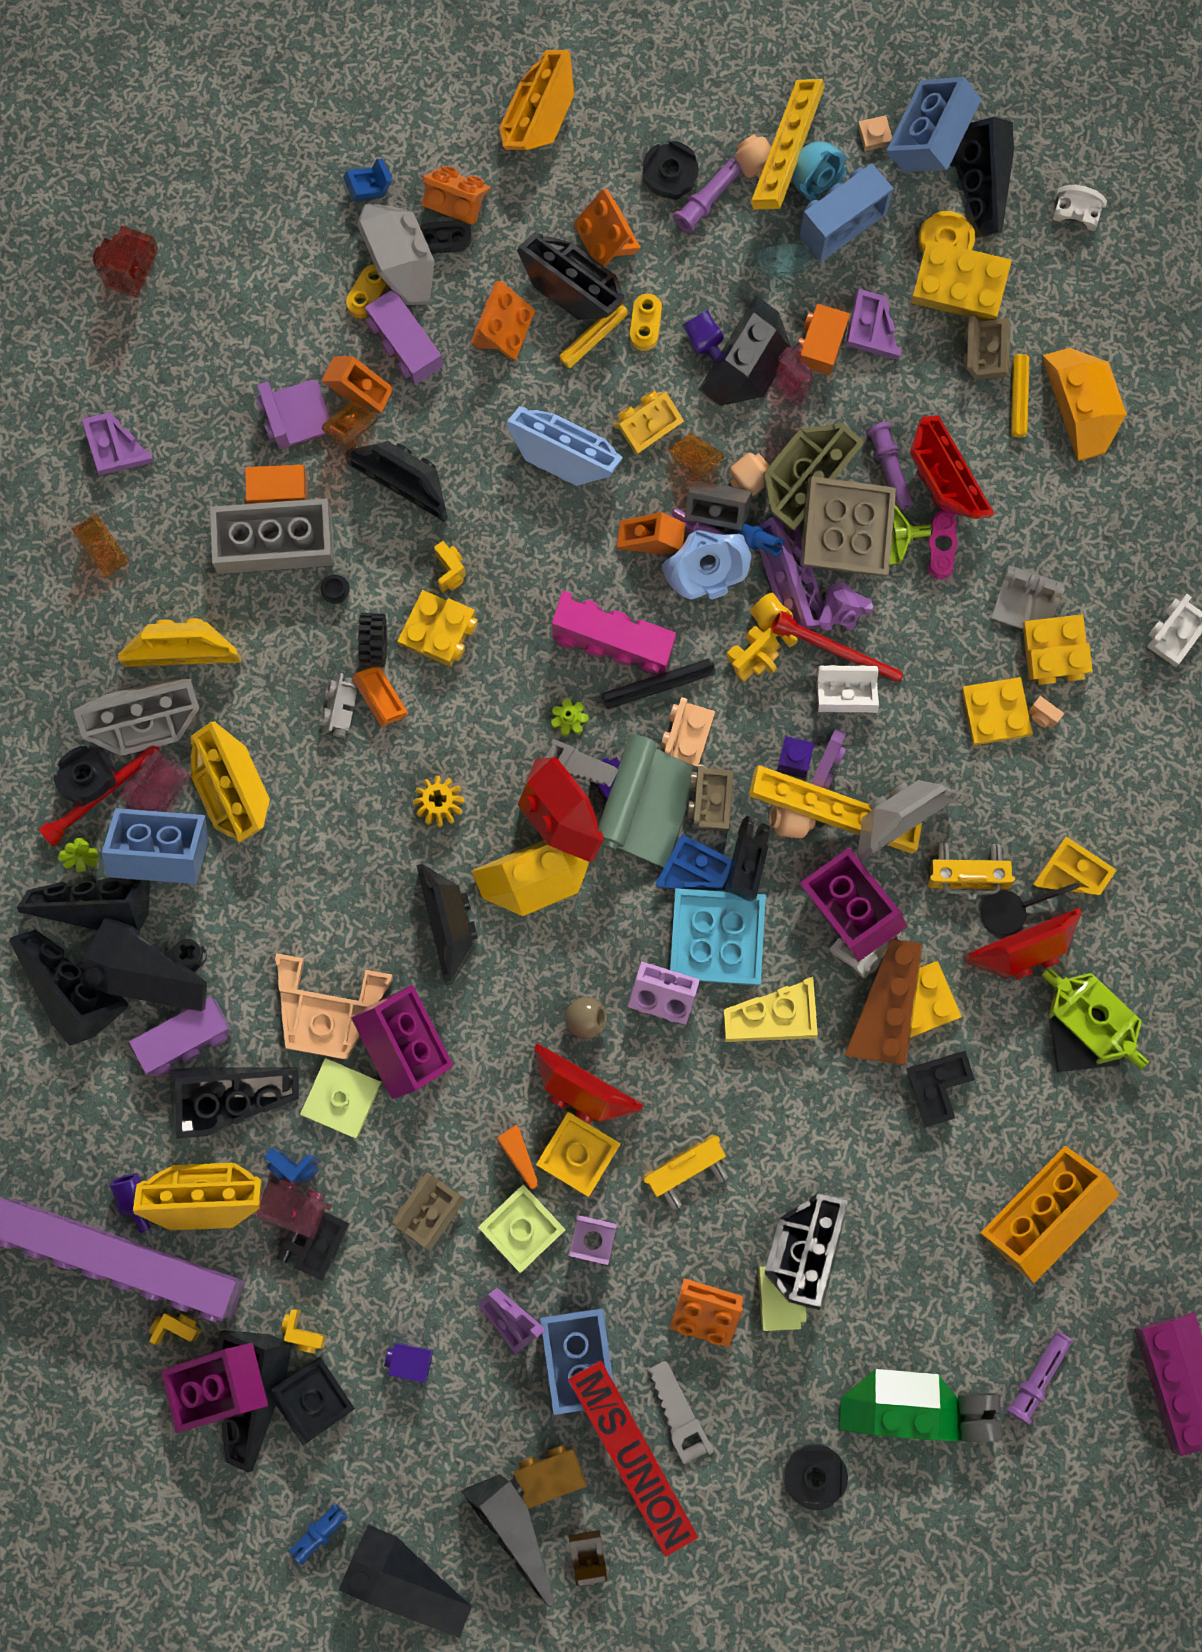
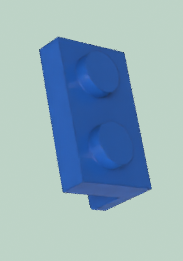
M273 1147L264 1156L270 1162L266 1167L275 1176L283 1180L288 1178L291 1182L297 1184L303 1181L308 1183L319 1171L316 1165L320 1160L310 1154H307L298 1165L281 1150Z

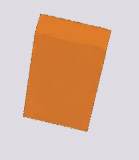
M370 667L354 674L352 680L381 727L399 721L408 715L406 708L381 667Z

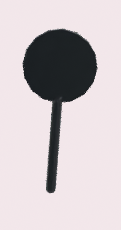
M1076 882L1024 902L1014 892L1000 890L996 894L988 895L984 900L981 908L982 921L989 930L996 934H1012L1020 929L1025 922L1026 907L1077 889L1080 885Z

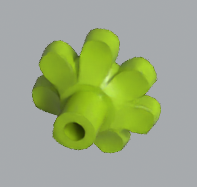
M566 698L562 701L563 707H553L552 714L556 718L552 719L551 726L554 729L561 727L560 733L564 737H568L571 730L576 735H580L584 731L580 724H587L590 720L589 715L581 713L585 709L583 703L577 702L575 705H572L571 699Z
M76 838L74 843L66 844L65 850L60 851L58 860L63 861L65 868H72L76 865L77 872L86 871V864L91 867L98 864L97 858H99L97 849L89 848L88 842L83 838Z

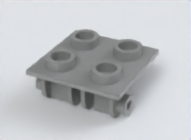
M1009 565L991 619L1023 630L1022 622L1054 618L1059 600L1062 598L1065 590L1064 583Z

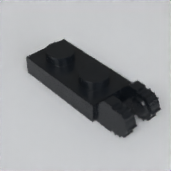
M746 815L742 819L738 830L739 836L737 837L725 890L750 902L757 897L769 847L767 842L770 826L761 823L753 838L752 833L755 820Z

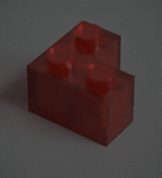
M121 225L118 234H115L112 240L104 238L101 246L95 249L93 264L106 288L137 298L159 248L153 236Z

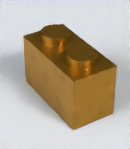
M563 1444L548 1450L549 1456L537 1461L535 1455L518 1462L520 1468L515 1469L513 1473L517 1483L525 1493L522 1498L528 1509L587 1486L574 1447L567 1449L566 1445Z

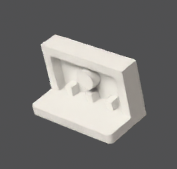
M1188 594L1181 601L1175 598L1165 612L1169 615L1168 619L1164 624L1158 621L1149 633V636L1153 639L1147 647L1175 667L1179 665L1202 633V611L1189 603L1192 597Z
M864 665L819 666L816 684L818 712L878 713V667Z

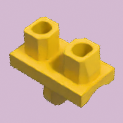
M754 626L746 635V640L751 645L744 651L736 645L726 653L728 661L734 667L737 677L742 682H745L753 673L759 676L764 670L771 674L777 670L773 661L779 656L777 650L781 646L775 637L776 634L771 632L770 627L765 631Z

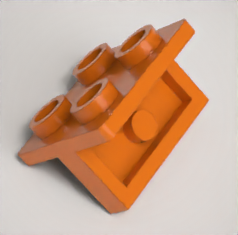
M442 166V168H437L423 176L422 182L426 183V188L421 206L474 225L478 219L483 197L490 193L491 186L484 184V180L479 177L469 175L467 178L459 175L458 170L453 167Z
M602 189L574 221V227L589 255L604 267L615 256L634 255L641 248L608 189Z
M496 281L485 303L479 323L475 328L471 344L478 349H498L509 359H517L535 309L504 282Z
M684 1278L670 1329L685 1336H693L709 1341L714 1345L729 1347L742 1314L743 1307L741 1306L744 1296Z

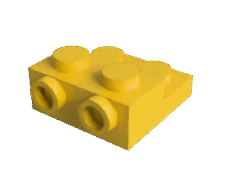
M422 590L397 642L399 645L452 667L454 660L459 662L465 651L466 646L463 645L467 634L471 636L476 629L478 619L475 618V610L448 598L445 600Z
M1083 614L1022 622L1029 680L1038 679V685L1056 683V677L1067 676L1068 682L1085 680V674L1093 672L1090 644L1086 643Z

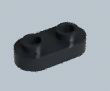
M460 220L429 222L419 226L425 240L427 238L434 239L433 243L428 244L431 254L464 251L470 246L472 241L470 227ZM460 235L463 238L460 241H454L453 237Z

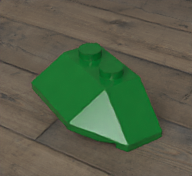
M874 1369L841 1397L839 1430L877 1436L934 1441H961L960 1423L965 1418L959 1413V1399L939 1374Z

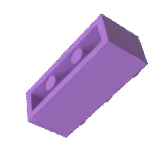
M389 291L365 307L368 317L365 319L368 328L373 334L379 333L383 339L381 341L383 349L389 357L394 354L399 361L396 364L397 368L405 379L410 377L414 384H417L443 367L442 355L395 291Z
M210 997L206 999L205 1010L188 1009L129 1041L144 1072L149 1076L156 1075L159 1078L168 1074L173 1069L172 1065L182 1059L186 1063L197 1058L201 1054L199 1050L208 1045L213 1048L228 1040L226 1035L230 1034L232 1030L217 1001Z

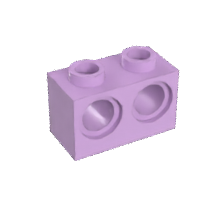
M641 962L628 1007L642 1013H649L671 1022L686 1025L700 979Z

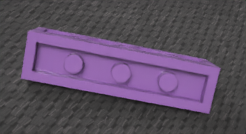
M772 517L759 525V527L764 528L766 533L784 540V546L776 544V546L783 548L781 554L776 557L760 550L772 592L781 604L792 612L796 624L807 629H820L819 620L825 606L813 568L799 566L793 558L794 553L801 564L802 534L799 525L794 531L789 528L792 537L790 538L784 529L786 525L778 518ZM801 580L807 585L809 592L803 588ZM810 607L815 611L818 620H813Z

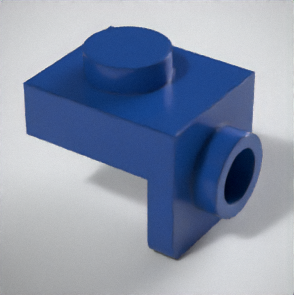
M382 158L376 159L372 168L346 170L343 176L353 201L382 198L392 183L391 173L386 168Z

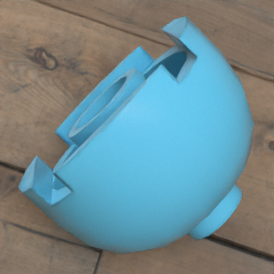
M816 141L806 145L799 153L798 162L792 175L794 186L809 201L821 200L817 197L827 188L830 190L834 185L841 184L847 172V168L844 166L845 160L848 161L847 156L836 146L828 142Z

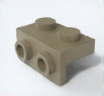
M969 316V323L964 331L965 341L968 344V353L964 354V367L975 380L1009 376L1011 322L1008 318L979 321L976 316Z
M698 764L697 772H691L690 790H696L695 802L689 801L688 819H693V828L729 831L733 770L704 768L703 764Z
M426 1173L416 1183L414 1191L406 1203L398 1209L392 1225L431 1251L466 1199L430 1173Z

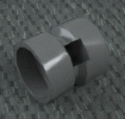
M996 1393L958 1395L959 1413L965 1418L960 1423L961 1441L992 1442L1003 1440L1001 1421L996 1419V1415L1001 1412L1000 1395Z

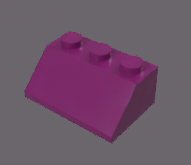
M413 985L370 1005L351 1017L391 1099L417 1091L454 1066Z

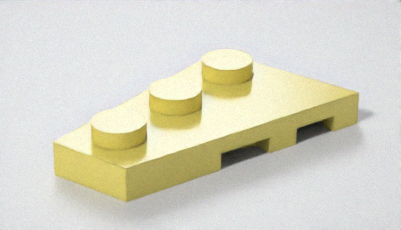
M813 977L805 979L796 985L778 989L777 992L760 998L756 997L724 1009L725 1042L817 1038Z

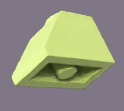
M766 1266L758 1267L761 1330L801 1329V1322H806V1307L788 1302L765 1275Z

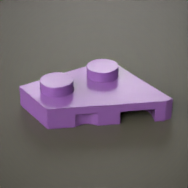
M858 289L855 294L845 346L898 359L901 356V349L897 347L894 338L895 327L893 320L889 316V305L886 296Z
M110 412L82 419L98 476L153 462L151 453L148 450L145 451L136 442L135 437L128 430L122 428L120 422Z
M835 728L811 784L829 789L834 775L829 774L833 763L840 764L846 750L841 747L846 735L845 732Z
M498 1288L478 1303L514 1354L546 1331L542 1325Z

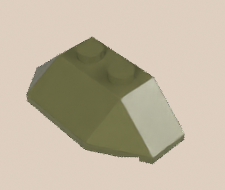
M843 423L799 429L763 473L770 512L794 531L805 517L808 478L815 476L836 479L865 441Z

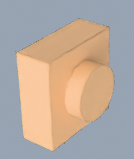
M886 115L859 121L858 129L864 151L889 146L892 135Z
M1041 696L1028 711L1033 715L1032 719L1035 723L1044 728L1048 726L1051 729L1064 715L1062 711Z

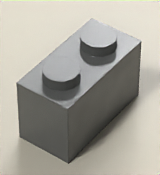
M695 480L688 491L685 519L742 530L749 517L752 491Z

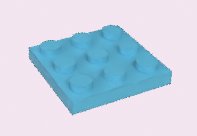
M675 888L670 970L700 979L699 982L760 986L766 895L757 894L756 899L749 902L730 892Z

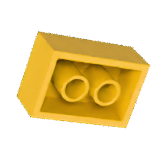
M927 240L910 303L966 317L976 316L977 319L983 321L994 320L998 316L1012 260Z

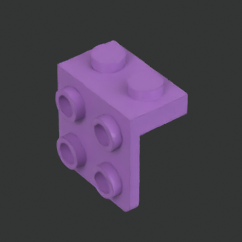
M310 380L276 392H272L269 382L257 385L260 395L256 396L258 407L261 413H267L269 419L268 422L264 423L269 439H276L279 449L321 437L333 431V426L316 380Z

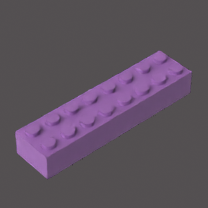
M0 1198V1246L11 1249V1247L16 1249L22 1247L24 1248L22 1254L36 1259H48L51 1257L53 1258L51 1264L70 1270L71 1268L77 1270L79 1267L82 1269L81 1275L95 1280L110 1278L112 1279L110 1285L123 1290L141 1289L140 1296L154 1301H164L165 1298L171 1300L169 1306L182 1311L200 1310L199 1317L213 1322L233 1317L246 1281L21 1201Z

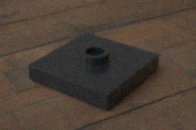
M1093 1008L1091 1011L1093 1018L1100 1022L1105 1021L1104 1013L1100 1009ZM1055 1015L1051 1019L1049 1018L1057 1073L1120 1065L1119 1059L1097 1064L1096 1061L1099 1057Z
M318 1357L268 1392L303 1446L355 1409L321 1357Z

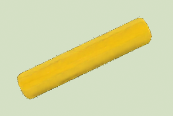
M622 304L607 318H599L560 354V361L567 368L575 365L627 316V308Z
M1016 354L1013 358L1011 436L1019 438L1025 437L1028 431L1030 358L1026 354Z

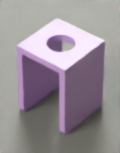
M577 1215L576 1227L568 1256L608 1265L617 1224ZM595 1231L601 1235L602 1244L598 1249L590 1250L585 1246L584 1237L588 1232Z

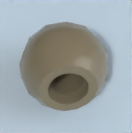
M588 996L577 998L569 1004L565 1012L566 1026L576 1037L582 1039L593 1038L600 1034L606 1026V1009L595 998Z

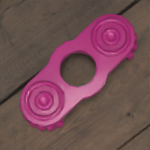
M940 511L930 521V524H932V535L929 538L928 544L931 554L930 564L927 569L933 578L943 580L944 578L947 579L954 570V555L957 550L958 540L956 537L957 523L955 516L952 513ZM939 536L948 537L951 541V548L947 551L939 550L935 545V539Z

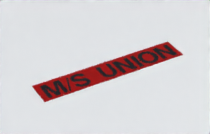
M602 1360L570 1377L568 1381L665 1557L698 1539L699 1537Z

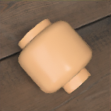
M754 134L736 146L738 151L735 154V160L739 162L747 178L755 176L760 178L771 149L765 137H756Z
M747 453L731 466L730 473L733 479L729 482L734 488L752 491V496H754L765 487L763 473L769 467V464L759 453L756 455Z
M775 805L772 806L769 814L770 827L774 828L775 833L781 837L804 838L808 834L809 829L812 830L816 822L815 819Z

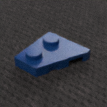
M682 834L655 887L660 889L721 890L728 877L732 859Z

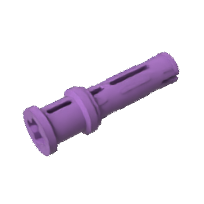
M730 158L699 194H692L688 198L686 206L681 211L674 213L673 220L679 228L686 233L694 231L695 224L702 217H706L710 213L713 202L743 172L739 162L733 166L736 160Z
M882 422L868 428L866 434L868 437H871L875 449L874 458L881 462L888 486L896 488L895 505L902 511L906 510L907 506L909 508L914 506V502L911 499L897 457L899 447L894 444L890 432L892 428L891 423Z
M1055 1331L1053 1338L1028 1381L1020 1383V1391L1011 1406L1006 1407L1005 1410L1023 1423L1031 1425V1416L1040 1402H1044L1046 1399L1044 1391L1058 1369L1069 1347L1074 1342L1071 1338L1059 1331Z

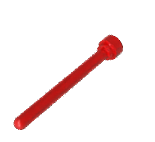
M780 610L773 621L771 632L781 637L793 635L860 666H877L878 674L898 682L903 678V673L900 670L796 624V620L792 619V615Z
M154 745L148 747L115 774V786L109 789L102 797L89 802L85 806L76 805L57 822L53 820L51 823L46 822L38 828L39 832L52 847H55L63 840L61 837L66 834L64 831L155 758L159 754V748Z

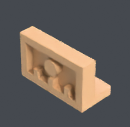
M681 697L679 705L673 704L669 721L674 723L670 733L665 731L660 749L665 750L664 753L698 768L715 711L689 704L686 698Z

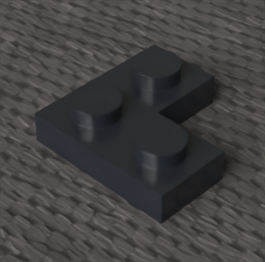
M966 1051L906 1068L924 1128L955 1119L946 1089L975 1080Z

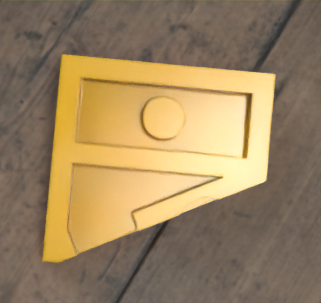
M1064 837L1033 885L1035 887L1057 890L1077 882L1080 885L1079 888L1070 892L1101 895L1117 870L1068 837Z

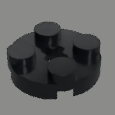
M669 141V144L661 146L659 143L653 146L644 157L643 181L650 191L660 197L672 200L680 199L693 189L698 180L699 167L696 155L691 148L681 142ZM672 165L676 166V173L671 175L666 174V170L663 169L665 166L668 168Z
M79 746L67 752L57 764L60 767L57 771V776L54 773V783L58 791L68 801H72L78 806H85L89 802L99 799L115 786L114 764L101 748L88 749L86 746ZM82 771L90 772L88 777L80 779Z
M807 1444L796 1449L790 1455L784 1468V1484L792 1499L802 1507L810 1510H824L834 1505L846 1491L848 1484L847 1468L840 1456L828 1446ZM815 1467L818 1468L819 1473L825 1476L824 1480H819L818 1486H813L812 1481L807 1479V1473H812Z

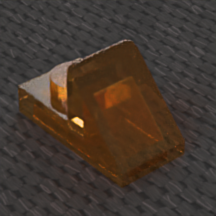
M351 401L327 420L321 429L330 440L349 450L356 447L359 436L374 424L377 415L357 402Z
M691 432L669 449L672 458L689 469L694 481L705 480L720 467L725 458L722 452Z
M96 512L71 528L105 578L130 562Z

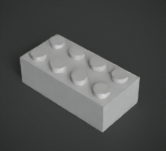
M328 498L210 507L212 564L218 574L335 566L332 509Z

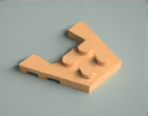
M276 953L275 959L278 969V985L281 996V1012L286 1049L347 1060L360 1038L351 1017L382 1000L393 981V975L365 970L359 1001L302 991L298 989L305 960L299 957Z

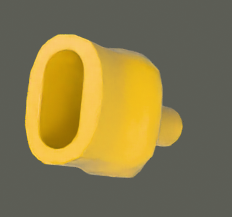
M769 593L762 597L750 610L759 627L765 631L769 627L771 628L780 610L792 615L793 619L792 612L781 604L774 593ZM784 635L782 637L788 647H792L798 642L797 637L793 635L789 637Z

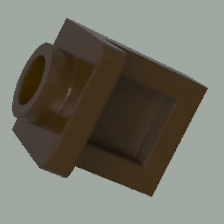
M600 1530L569 1535L576 1586H594L598 1583L606 1582L608 1579Z

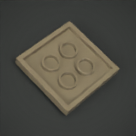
M815 476L809 477L800 566L882 577L888 576L896 488Z

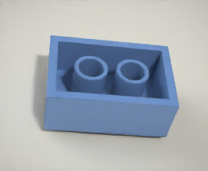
M965 77L920 80L886 152L904 172L948 170L981 101L980 96Z
M873 163L864 169L862 167L858 168L845 183L834 185L824 198L819 201L813 200L805 207L799 237L820 262L887 215L894 188Z
M115 808L102 850L106 877L197 884L209 840L205 815Z
M603 1308L540 1318L541 1325L546 1330L542 1335L554 1415L584 1410L568 1381L570 1377L602 1360L613 1380Z

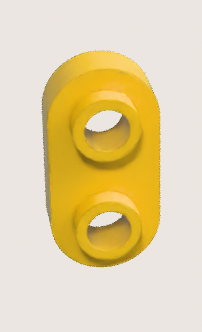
M374 264L363 269L347 296L346 304L348 311L356 318H367L365 307L383 296L389 287L378 274ZM372 275L379 276L377 280L370 279ZM359 298L365 299V302L362 304H357L356 300Z
M653 294L640 295L636 298L633 305L630 342L633 347L640 351L651 350L658 342L662 304L659 298ZM650 304L652 308L646 310L643 308V305ZM645 330L649 332V335L641 336L639 333Z

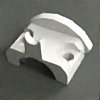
M1066 185L1058 188L1057 194L1059 199L1053 220L1061 222L1064 219H1076L1083 222L1088 230L1095 231L1102 207H1106L1107 200L1098 191L1086 186Z

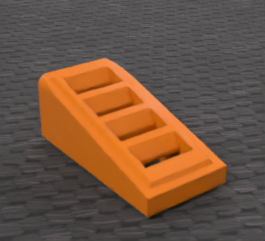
M516 1124L497 1137V1141L529 1188L534 1190L538 1187V1181L521 1131Z

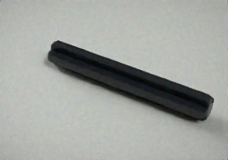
M705 659L604 692L602 700L606 709H611L712 676L716 673L715 666L711 659Z

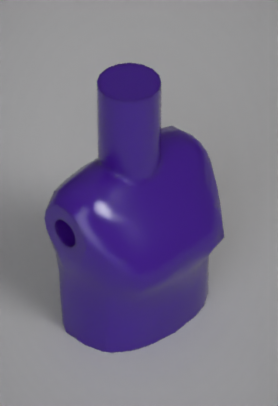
M706 310L684 323L682 327L686 331L694 351L697 354L708 352L714 363L721 353L718 345L723 341L724 335L712 319L709 311Z
M132 1173L115 1179L109 1186L114 1195L118 1212L124 1216H132L139 1232L142 1233L149 1230L151 1226L147 1219L133 1212L136 1185L141 1182L138 1173Z

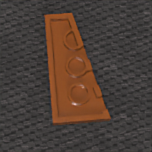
M891 939L845 1056L907 1065L923 943Z

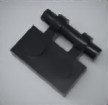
M303 1201L299 1211H295L291 1218L293 1223L286 1238L282 1237L278 1245L281 1248L276 1259L287 1263L291 1254L294 1253L299 1256L294 1268L324 1281L350 1223L321 1210L315 1221L309 1218L314 1206ZM304 1227L312 1231L303 1247L297 1244V1241Z

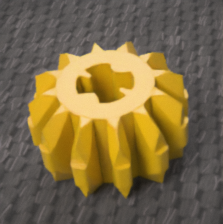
M435 776V784L431 785L428 779L423 781L427 788L426 790L416 788L415 792L421 798L414 799L413 804L416 807H421L417 810L416 814L418 817L426 816L425 823L427 825H430L436 818L437 826L442 827V818H447L448 822L452 824L454 819L451 813L456 815L462 814V809L456 805H461L465 801L464 797L457 796L461 792L459 785L451 788L453 782L451 778H447L441 784L440 776ZM440 795L446 802H441L442 806L436 807L435 803L431 801H436L435 797Z

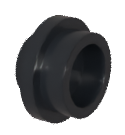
M330 575L322 581L320 591L324 600L331 604H339L348 598L350 586L344 577Z

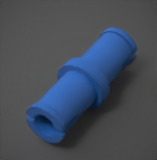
M745 524L742 530L734 529L736 532L728 530V535H743L746 544L753 550L760 549L775 557L783 551V548L776 546V544L784 546V540L766 533L764 528L759 526L752 527Z
M333 1503L331 1508L316 1523L312 1522L307 1527L308 1531L289 1549L291 1556L297 1555L294 1559L299 1564L303 1565L321 1544L325 1545L330 1540L329 1536L348 1518L345 1511L343 1513L340 1512L342 1508L338 1504Z

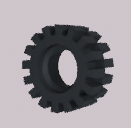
M360 614L358 657L361 667H385L386 614Z

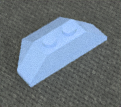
M519 406L506 423L525 461L576 486L610 477L623 458L620 454L616 453L615 449L606 439L553 413L528 410L525 407Z

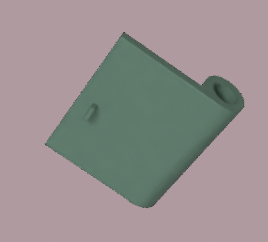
M631 734L628 737L618 767V774L614 779L598 826V831H601L604 837L601 847L614 851L618 848L664 868L671 856L692 790H690L691 772H697L698 768L658 750V744L655 741L644 736Z

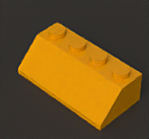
M1064 1146L980 1233L1015 1269L1035 1283L1119 1197V1193L1106 1174L1070 1148Z

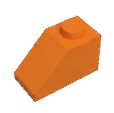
M334 356L321 380L340 396L379 413H382L394 389L354 356Z
M663 512L620 520L616 548L660 555L678 552L683 546L686 523Z

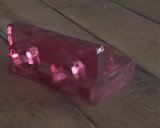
M800 342L793 348L787 347L779 356L778 361L780 363L775 370L777 375L774 383L775 387L799 407L807 400L814 378L811 369L805 363L799 362L803 350V345Z
M156 750L152 756L148 755L143 760L140 766L141 772L136 779H131L126 784L122 800L134 810L165 812L190 774Z
M280 1179L278 1184L268 1181L260 1201V1209L256 1211L254 1217L314 1239L325 1209L330 1211L332 1206L324 1202L325 1195L309 1189L306 1195L296 1191L298 1185Z

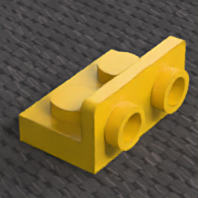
M653 390L640 399L642 402L634 409L630 406L617 415L619 419L613 423L615 429H620L634 453H640L684 422L667 392L656 393Z

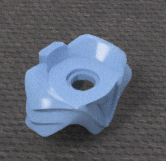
M699 530L689 534L681 549L662 564V570L668 584L683 597L695 599L707 594L709 599L713 600L728 593L727 586L739 583L746 578L750 568L751 552L744 536L741 534L721 535ZM706 555H712V556H714V557H707V558L701 560V559H702L704 556H706Z

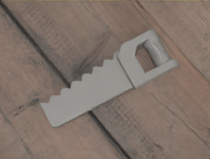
M552 739L551 747L544 757L558 758L560 755L558 760L572 777L581 778L582 780L587 779L589 782L593 781L596 784H606L609 787L618 774L616 767L583 754L574 747Z
M663 1361L649 1368L648 1370L653 1373L651 1379L656 1382L654 1387L659 1391L658 1398L663 1400L661 1406L666 1409L664 1415L669 1418L667 1424L672 1427L670 1430L671 1440L683 1464L707 1452L709 1455L714 1453L669 1364ZM698 1432L702 1441L683 1450L681 1445L684 1439Z

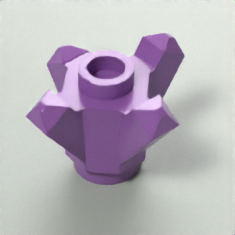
M835 583L826 591L827 601L819 624L822 630H832L834 624L845 626V629L852 631L856 626L855 622L861 614L868 615L873 611V603L866 597L852 591V588L848 587L846 583Z

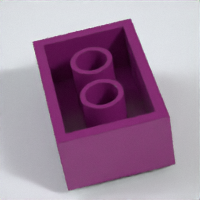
M850 848L800 882L809 900L857 962L908 927L900 910Z
M253 1343L224 1349L161 1370L175 1433L268 1406Z

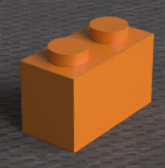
M817 303L814 313H808L803 329L808 330L806 338L799 339L795 355H799L798 366L831 375L847 328L850 313Z
M304 465L245 467L247 504L308 500V475Z

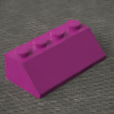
M1195 1312L1134 1328L1172 1453L1183 1456L1201 1451L1202 1334Z

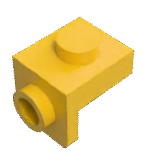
M442 541L434 547L436 557L448 571L438 579L440 590L445 592L447 589L454 590L463 583L466 573L464 566L461 564L463 558L453 545L449 548Z
M291 1309L290 1315L285 1314L281 1326V1333H285L284 1341L298 1344L297 1350L315 1353L316 1348H324L327 1335L297 1329L301 1310Z
M164 1313L162 1317L157 1316L149 1330V1333L152 1334L149 1342L154 1345L160 1344L167 1330L190 1342H195L202 1329L196 1327L197 1321L188 1315L181 1313L177 1317L171 1313Z

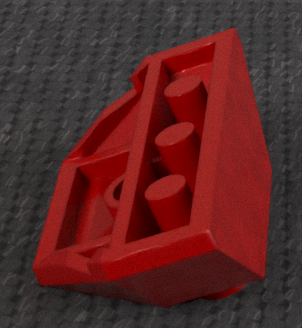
M939 415L923 416L919 420L910 455L917 468L919 478L925 482L931 493L933 503L942 511L973 519L992 517L995 514Z
M557 757L535 759L518 802L519 808L549 846L585 861H594L604 837L602 832L598 831L597 819L589 797Z
M1080 908L1074 909L971 951L964 956V960L968 964L1005 979L1014 976L1016 981L1033 974L1031 968L1042 964L1043 969L1060 963L1059 957L1068 950L1082 914Z
M539 1043L535 1045L534 1050L545 1092L550 1095L548 1101L562 1109L567 1104L577 1110L574 1114L576 1117L588 1124H591L592 1120L601 1123L638 1113L642 1110L644 1104Z

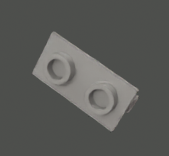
M343 673L335 676L332 680L330 679L327 684L325 696L329 697L327 707L323 708L319 719V725H322V735L334 730V736L344 738L345 733L349 732L353 712L342 708L343 705L354 707L358 688L352 678H345L342 681Z

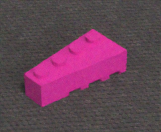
M562 590L552 621L553 639L557 640L558 645L573 649L574 646L584 648L587 654L595 657H602V654L613 657L614 662L629 666L630 663L642 666L641 669L651 674H658L659 671L666 672L675 644L676 632L641 619L637 620L635 624L630 622L631 618L625 615V613L617 610L609 611L608 613L603 612L597 606L598 603L588 599L583 603L571 600L572 593Z

